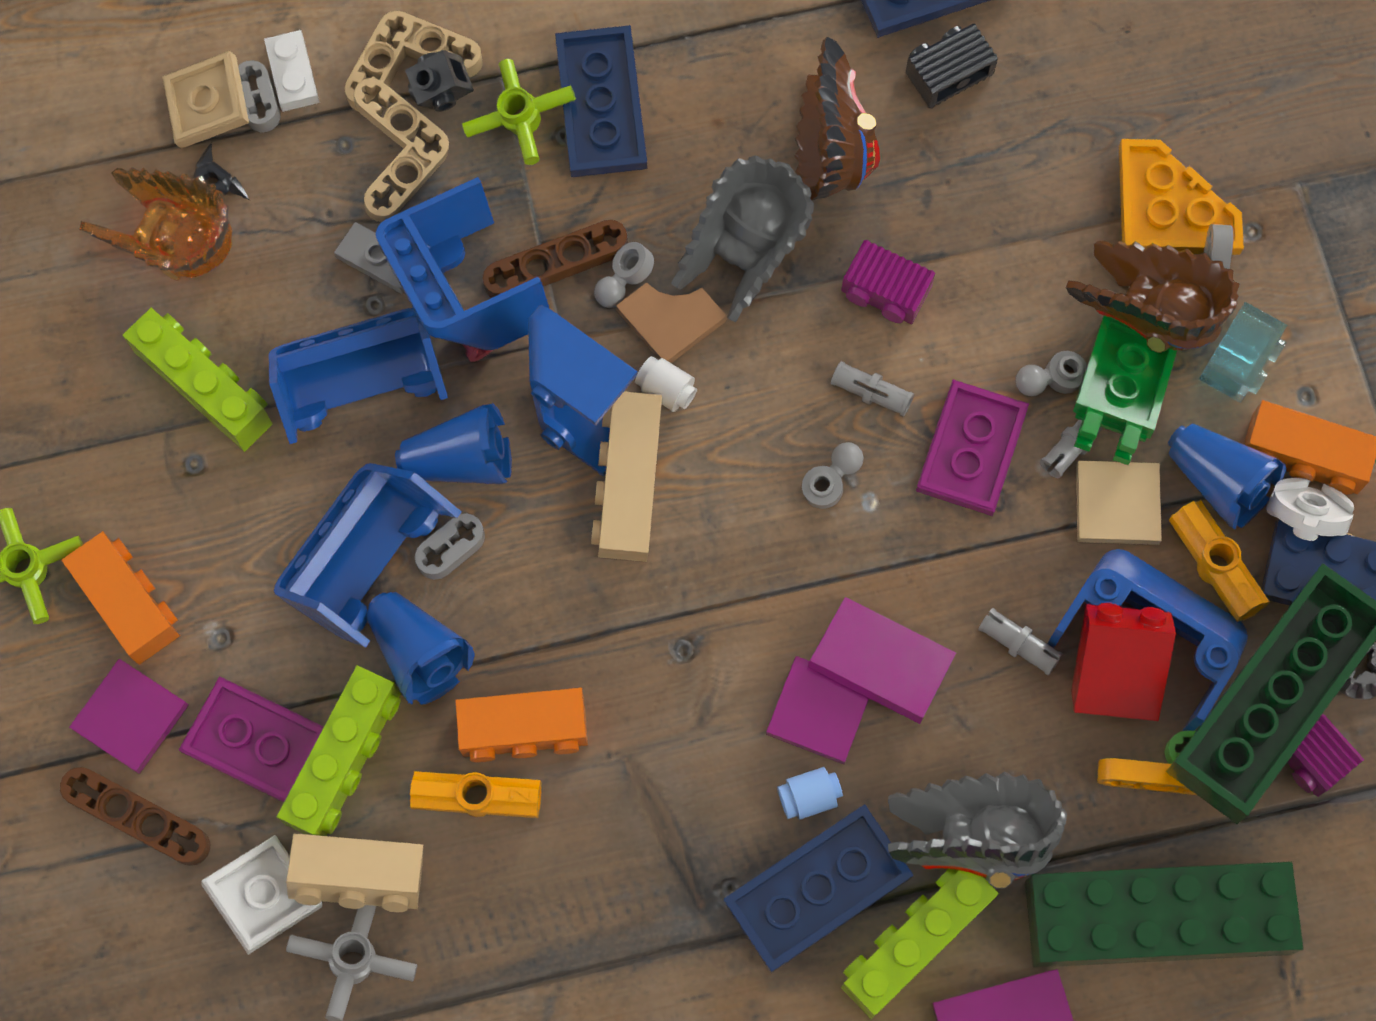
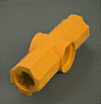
M1201 500L1198 502L1193 501L1183 506L1170 517L1169 522L1197 562L1199 577L1214 587L1236 622L1247 620L1269 604L1270 601L1242 562L1239 545L1233 539L1223 534ZM1210 556H1220L1228 565L1218 566L1211 561Z
M414 771L410 789V808L413 810L467 813L474 817L498 815L538 818L541 805L542 782L541 780L489 777L477 772L460 775ZM477 785L484 786L487 789V795L481 803L469 804L466 802L465 796L471 787Z

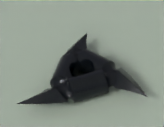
M211 142L197 162V168L193 177V181L200 193L195 192L191 188L192 192L180 200L189 204H201L204 200L207 202L214 200L210 186H207L209 197L204 193L198 183L197 177L202 176L205 182L209 177L218 179V182L215 183L218 198L222 197L221 192L225 196L230 191L232 194L249 200L238 179L232 177L229 172L217 163L212 162Z

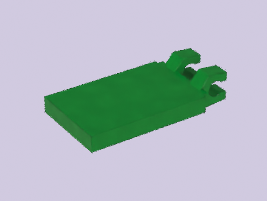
M1103 316L1073 408V412L1076 413L1075 418L1082 420L1074 447L1089 452L1093 440L1097 437L1099 427L1121 434L1113 460L1129 465L1132 454L1137 449L1138 442H1145L1146 438L1150 439L1155 430L1177 350L1168 348L1161 353L1154 352L1147 346L1146 338L1134 329L1112 317Z

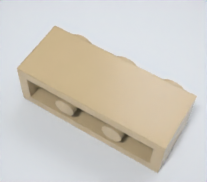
M293 834L286 880L288 899H295L296 902L303 905H317L321 901L334 902L349 909H359L364 907V905L382 906L383 909L390 912L418 909L423 865V844Z

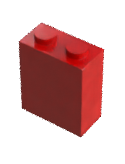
M1113 603L1086 604L1071 688L1075 713L1159 721L1176 637L1171 613L1154 607H1146L1140 610L1122 608Z

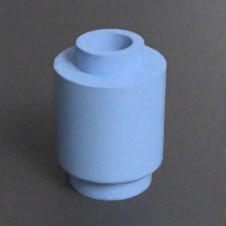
M825 767L786 779V784L777 787L787 819L797 816L800 820L838 807L836 798L843 796L836 773L828 774Z

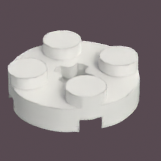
M1287 478L1277 482L1268 502L1267 512L1289 526L1294 527L1293 533L1297 537L1314 541L1318 535L1344 536L1348 533L1354 516V505L1343 493L1323 484L1321 491L1308 487L1310 480L1303 478Z

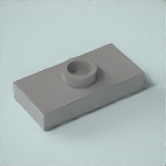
M355 222L334 252L336 259L402 294L404 291L381 251L376 233Z

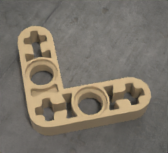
M389 12L380 20L346 81L345 94L351 108L358 111L354 103L355 88L359 82L367 79L366 74L370 78L378 79L387 86H390L406 55L417 60L419 57L432 52L438 53L441 50L450 52L449 46L451 45L454 54L465 57L467 53H471L472 60L466 59L464 64L469 77L478 74L483 65L481 49L472 39L405 12ZM399 26H403L404 33L398 31L392 40L390 29L397 30ZM430 37L438 38L441 41V46L437 50L429 52L421 48V43L425 39ZM384 54L391 59L386 67L377 69L370 65L371 59L374 56ZM375 91L371 95L365 94L364 103L369 104L371 101H374L379 105V93Z
M368 78L359 82L355 88L354 103L356 109L403 148L365 193L364 208L367 215L375 221L383 222L387 218L396 215L445 161L448 155L449 140L439 127L384 82L375 78ZM375 91L379 93L378 101L387 109L383 118L380 117L382 115V107L374 101H371L369 104L364 103L365 92L370 95ZM399 113L408 115L413 122L411 128L406 131L394 129L390 122L394 115ZM419 127L423 128L421 130V137L428 143H432L434 140L439 142L438 153L434 150H431L428 154L424 152L425 143L419 137H415ZM413 137H415L414 142L409 141ZM408 165L417 171L418 177L412 183H402L396 178L395 172L399 167ZM389 181L395 189L389 197L388 205L390 208L387 209L381 206L377 210L374 208L375 199L373 197L383 198L389 192L390 185L385 183Z

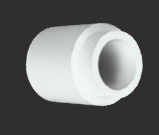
M653 356L649 357L642 365L635 379V383L641 387L642 393L662 395L661 405L673 412L679 407L686 409L697 392V389L693 387L695 378L663 358L657 360Z

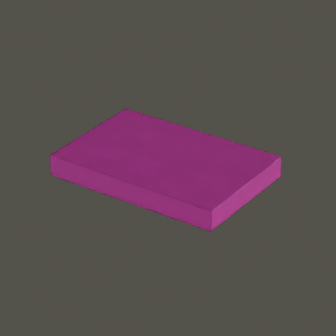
M953 379L916 487V492L993 516L1029 403Z
M845 597L811 657L808 667L921 724L956 652Z
M219 676L181 744L179 751L284 803L324 727Z
M1058 969L931 1004L936 1021H1074Z

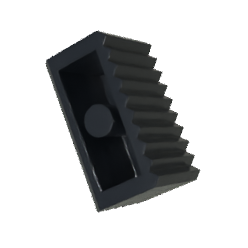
M973 23L963 29L960 26L951 28L943 35L941 41L931 46L928 43H924L916 47L908 57L905 73L928 107L933 108L942 101L952 98L955 94L965 91L968 87L971 88L974 84H978L987 77H991L995 72L998 58L993 49L989 47V43L985 41L984 36L981 35L980 30L977 29L976 24Z

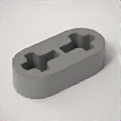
M254 60L245 61L238 68L249 119L248 125L254 131L260 133L269 132L280 121V110L270 76L262 63ZM256 75L258 89L254 91L251 90L248 83L249 76ZM256 103H263L266 117H258Z
M1210 224L1206 236L1204 253H1207L1211 261H1222L1224 268L1230 269L1232 256L1233 227L1231 225Z
M468 513L460 514L458 518H452L417 548L415 562L421 574L433 580L442 579L450 574L483 545L485 540L483 525L477 517ZM464 526L467 530L474 527L472 530L473 540L468 541L466 538H462L452 545L460 537L458 533L460 527ZM448 548L441 555L443 562L441 566L436 567L434 564L425 566L428 563L426 557L428 553L432 551L433 554L438 555Z

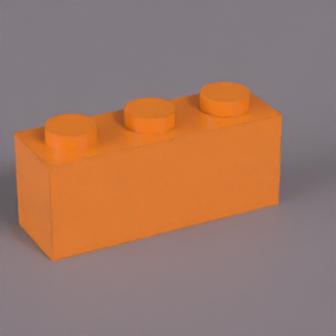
M1262 400L1254 411L1244 445L1275 457L1286 464V471L1290 472L1291 477L1308 479L1310 482L1313 480L1321 482L1346 495L1358 494L1369 483L1376 459V436Z
M102 531L61 561L126 653L140 665L180 637L173 627V624L178 619L165 601L157 604L150 593L156 588L143 570L140 569L135 573L130 567L128 561L133 556L120 538L112 542Z
M582 688L456 700L459 751L463 757H470L471 762L495 760V754L512 753L513 758H530L537 756V750L554 749L555 754H572L579 751V746L588 745Z

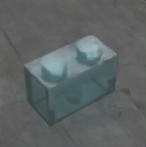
M1244 302L1199 380L1240 403L1248 391L1256 394L1268 373L1262 370L1267 359L1275 363L1287 343L1280 338L1287 324Z

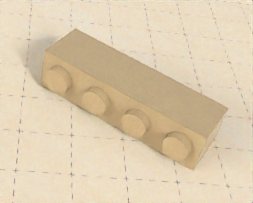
M624 391L603 416L602 427H609L610 433L609 442L601 441L598 466H606L605 481H597L595 505L603 506L601 521L593 520L591 544L599 545L598 557L647 562L662 395Z

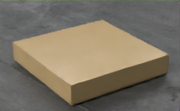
M231 51L163 76L174 142L181 149L249 123L237 58Z
M1108 461L1077 462V542L1159 545L1162 541L1160 463L1130 462L1129 465H1125L1120 462Z

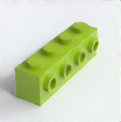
M151 307L123 334V337L137 356L245 452L273 425L264 409L268 405L267 402L254 389L250 388L245 392L236 384L240 379L226 364L222 363L217 367L209 359L212 355L211 352L198 339L194 338L191 342L188 341L181 334L184 331L183 327L170 314L166 313L162 317Z
M358 665L356 666L277 815V818L285 825L305 835L327 836L334 832L341 819L342 811L340 810L347 796H352L362 777L361 769L367 758H371L378 749L381 741L380 733L387 720H392L399 708L401 693L394 682Z
M948 869L935 882L941 889L931 899L928 900L924 894L921 895L905 911L910 919L899 930L893 924L889 926L874 941L879 949L868 960L861 954L843 971L848 979L841 988L871 1020L997 897L999 893L983 877L961 870Z

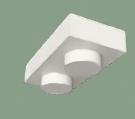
M298 30L265 38L264 41L282 112L320 103L302 31Z

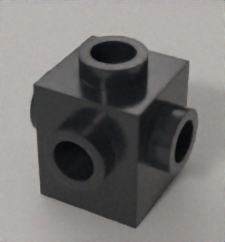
M441 50L438 53L425 54L417 59V64L405 70L410 82L408 90L412 99L417 105L433 109L436 112L451 109L456 105V100L474 91L462 56L445 50Z

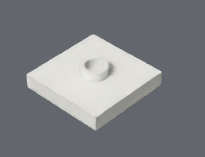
M276 835L203 879L201 883L248 955L322 907V902L317 905H303L296 902L295 899H288L286 880L290 855Z

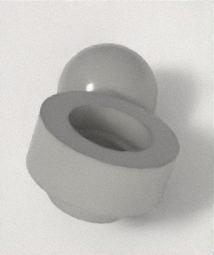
M630 242L622 246L613 259V271L615 274L612 277L602 278L595 286L594 296L597 302L606 308L616 307L625 298V285L627 283L637 284L649 276L654 266L653 254L638 242Z
M1061 351L1052 357L1045 369L1033 364L1022 367L1016 375V386L1026 396L1041 394L1047 385L1059 393H1073L1081 386L1087 364L1079 354L1072 351ZM1063 365L1072 367L1074 374L1067 373Z
M850 442L839 444L832 452V465L830 467L817 466L806 473L802 481V491L810 505L819 509H826L839 502L843 494L841 478L844 474L848 475L857 472L863 464L864 456L862 450L856 444ZM827 480L830 486L826 491L820 492L815 489L817 481Z

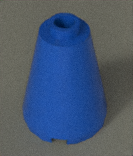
M493 403L481 405L403 440L400 444V449L395 452L397 469L415 472L425 481L497 485L507 483L508 481L505 478H510L512 473L511 448L509 437L502 438L501 432L498 429V426L505 425L498 407Z
M1194 423L1187 427L1182 425L1177 428L1168 441V445L1171 447L1169 451L1171 459L1224 522L1235 530L1236 526L1242 528L1248 524L1270 500L1266 494L1270 489L1271 483L1276 485L1278 481L1283 480L1286 472V464L1279 459Z
M397 592L377 595L369 603L366 619L399 690L408 703L413 704V700H417L423 705L441 698L460 682L455 676L462 667L469 671L475 653L468 641Z

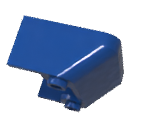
M478 177L387 218L378 226L376 238L381 251L425 331L430 336L482 350H495L528 335V318L539 305L549 308L542 282L539 277H536L464 311L443 273L457 267L465 257V248L461 239L494 224L482 183Z
M539 305L528 318L529 381L539 426L543 430L540 435L553 448L557 450L561 447L565 448L604 477L606 466H598L601 441L609 442L610 428L602 427L603 416L638 375V371L557 313L543 305Z
M413 308L399 310L289 342L274 348L268 354L269 385L289 444L298 442L297 429L299 431H310L319 427L322 424L321 420L327 416V409L404 387L405 392L414 393L415 397H425L438 391L440 400L448 398L431 337L425 331Z
M368 463L353 475L275 584L274 593L287 604L336 636L366 648L370 640L360 633L367 622V606L361 602L362 598L406 537L417 538L420 535L426 536L435 528L439 514L458 518L462 511L415 472Z
M1121 549L1111 550L1102 556L1047 644L1052 648L1056 646L1083 602L1092 605L1113 603L1121 606L1125 601L1136 609L1142 610L1146 607H1154L1171 613L1176 633L1198 646L1194 653V663L1197 670L1212 681L1182 730L1194 731L1205 720L1235 671L1247 643V630L1241 621L1236 622L1231 614L1130 552Z

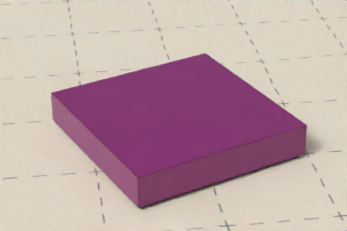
M795 656L766 735L844 765L869 698L809 668V660Z
M118 659L69 728L140 774L189 704L121 659Z

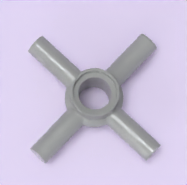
M364 905V907L359 908L351 932L340 935L334 944L290 935L286 952L327 961L332 973L337 977L325 1016L328 1021H343L353 984L364 981L371 972L414 981L418 964L376 955L373 945L367 937L376 906ZM349 952H357L363 956V959L357 964H346L341 960L342 956Z

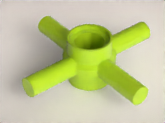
M504 59L499 63L505 91L500 94L497 100L498 111L464 122L462 126L467 138L504 126L518 136L524 163L526 165H533L539 162L533 132L540 125V112L575 101V94L570 85L535 98L520 87L514 61L512 59ZM524 108L521 113L514 115L516 111Z
M1 509L0 526L7 546L0 553V583L6 581L14 587L21 588L33 624L44 623L49 620V615L38 585L46 577L47 565L62 560L82 546L83 542L79 536L39 550L33 545L24 543L13 509ZM30 558L28 568L21 573H16L18 563Z

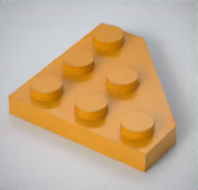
M1121 139L1119 144L1123 243L1130 246L1133 242L1137 241L1145 248L1152 243L1160 247L1170 245L1178 252L1189 249L1193 254H1201L1205 250L1209 225L1221 224L1233 227L1232 255L1241 254L1244 249L1242 212L1231 202L1226 204L1211 190L1213 186L1192 167L1188 166L1186 168L1171 154L1172 150L1161 140Z

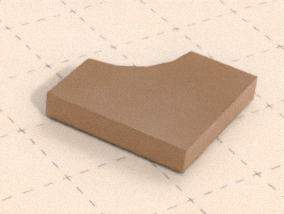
M645 283L616 305V311L658 359L663 358L670 363L674 362L727 321V315L703 288L690 294L673 296L658 292L651 285Z

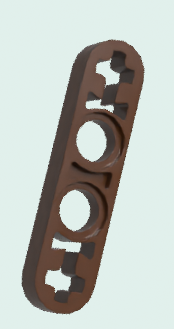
M604 220L493 262L487 266L482 278L485 291L490 298H493L536 277H539L544 287L612 261L617 251L628 243L626 229L623 224L616 220ZM610 233L613 238H616L617 244L610 246L607 241L604 242V235ZM589 239H593V246H596L595 254H591ZM577 245L584 249L585 254L579 261L571 262L564 258V250L569 246ZM542 259L549 266L544 274L535 276L528 273L526 270L527 265L532 260ZM519 266L524 280L522 282L518 281V276L515 273V268ZM502 274V277L507 279V286L500 288L495 282V276Z
M84 767L73 768L62 777L60 782L62 797L68 803L181 864L188 866L197 865L208 856L211 849L210 840L207 834L197 826ZM88 777L86 784L101 794L98 796L97 801L84 793H79L75 798L77 791L72 788L73 784L76 781L84 782ZM119 795L125 796L128 801V808L125 814L119 818L109 817L106 807L110 799ZM151 815H161L164 820L163 831L156 837H146L142 831L145 819ZM175 824H179L180 826L175 829ZM173 832L188 840L197 835L194 842L199 845L198 850L195 853L188 851L185 856H182L184 848L170 840ZM168 841V846L166 848L163 847V845Z

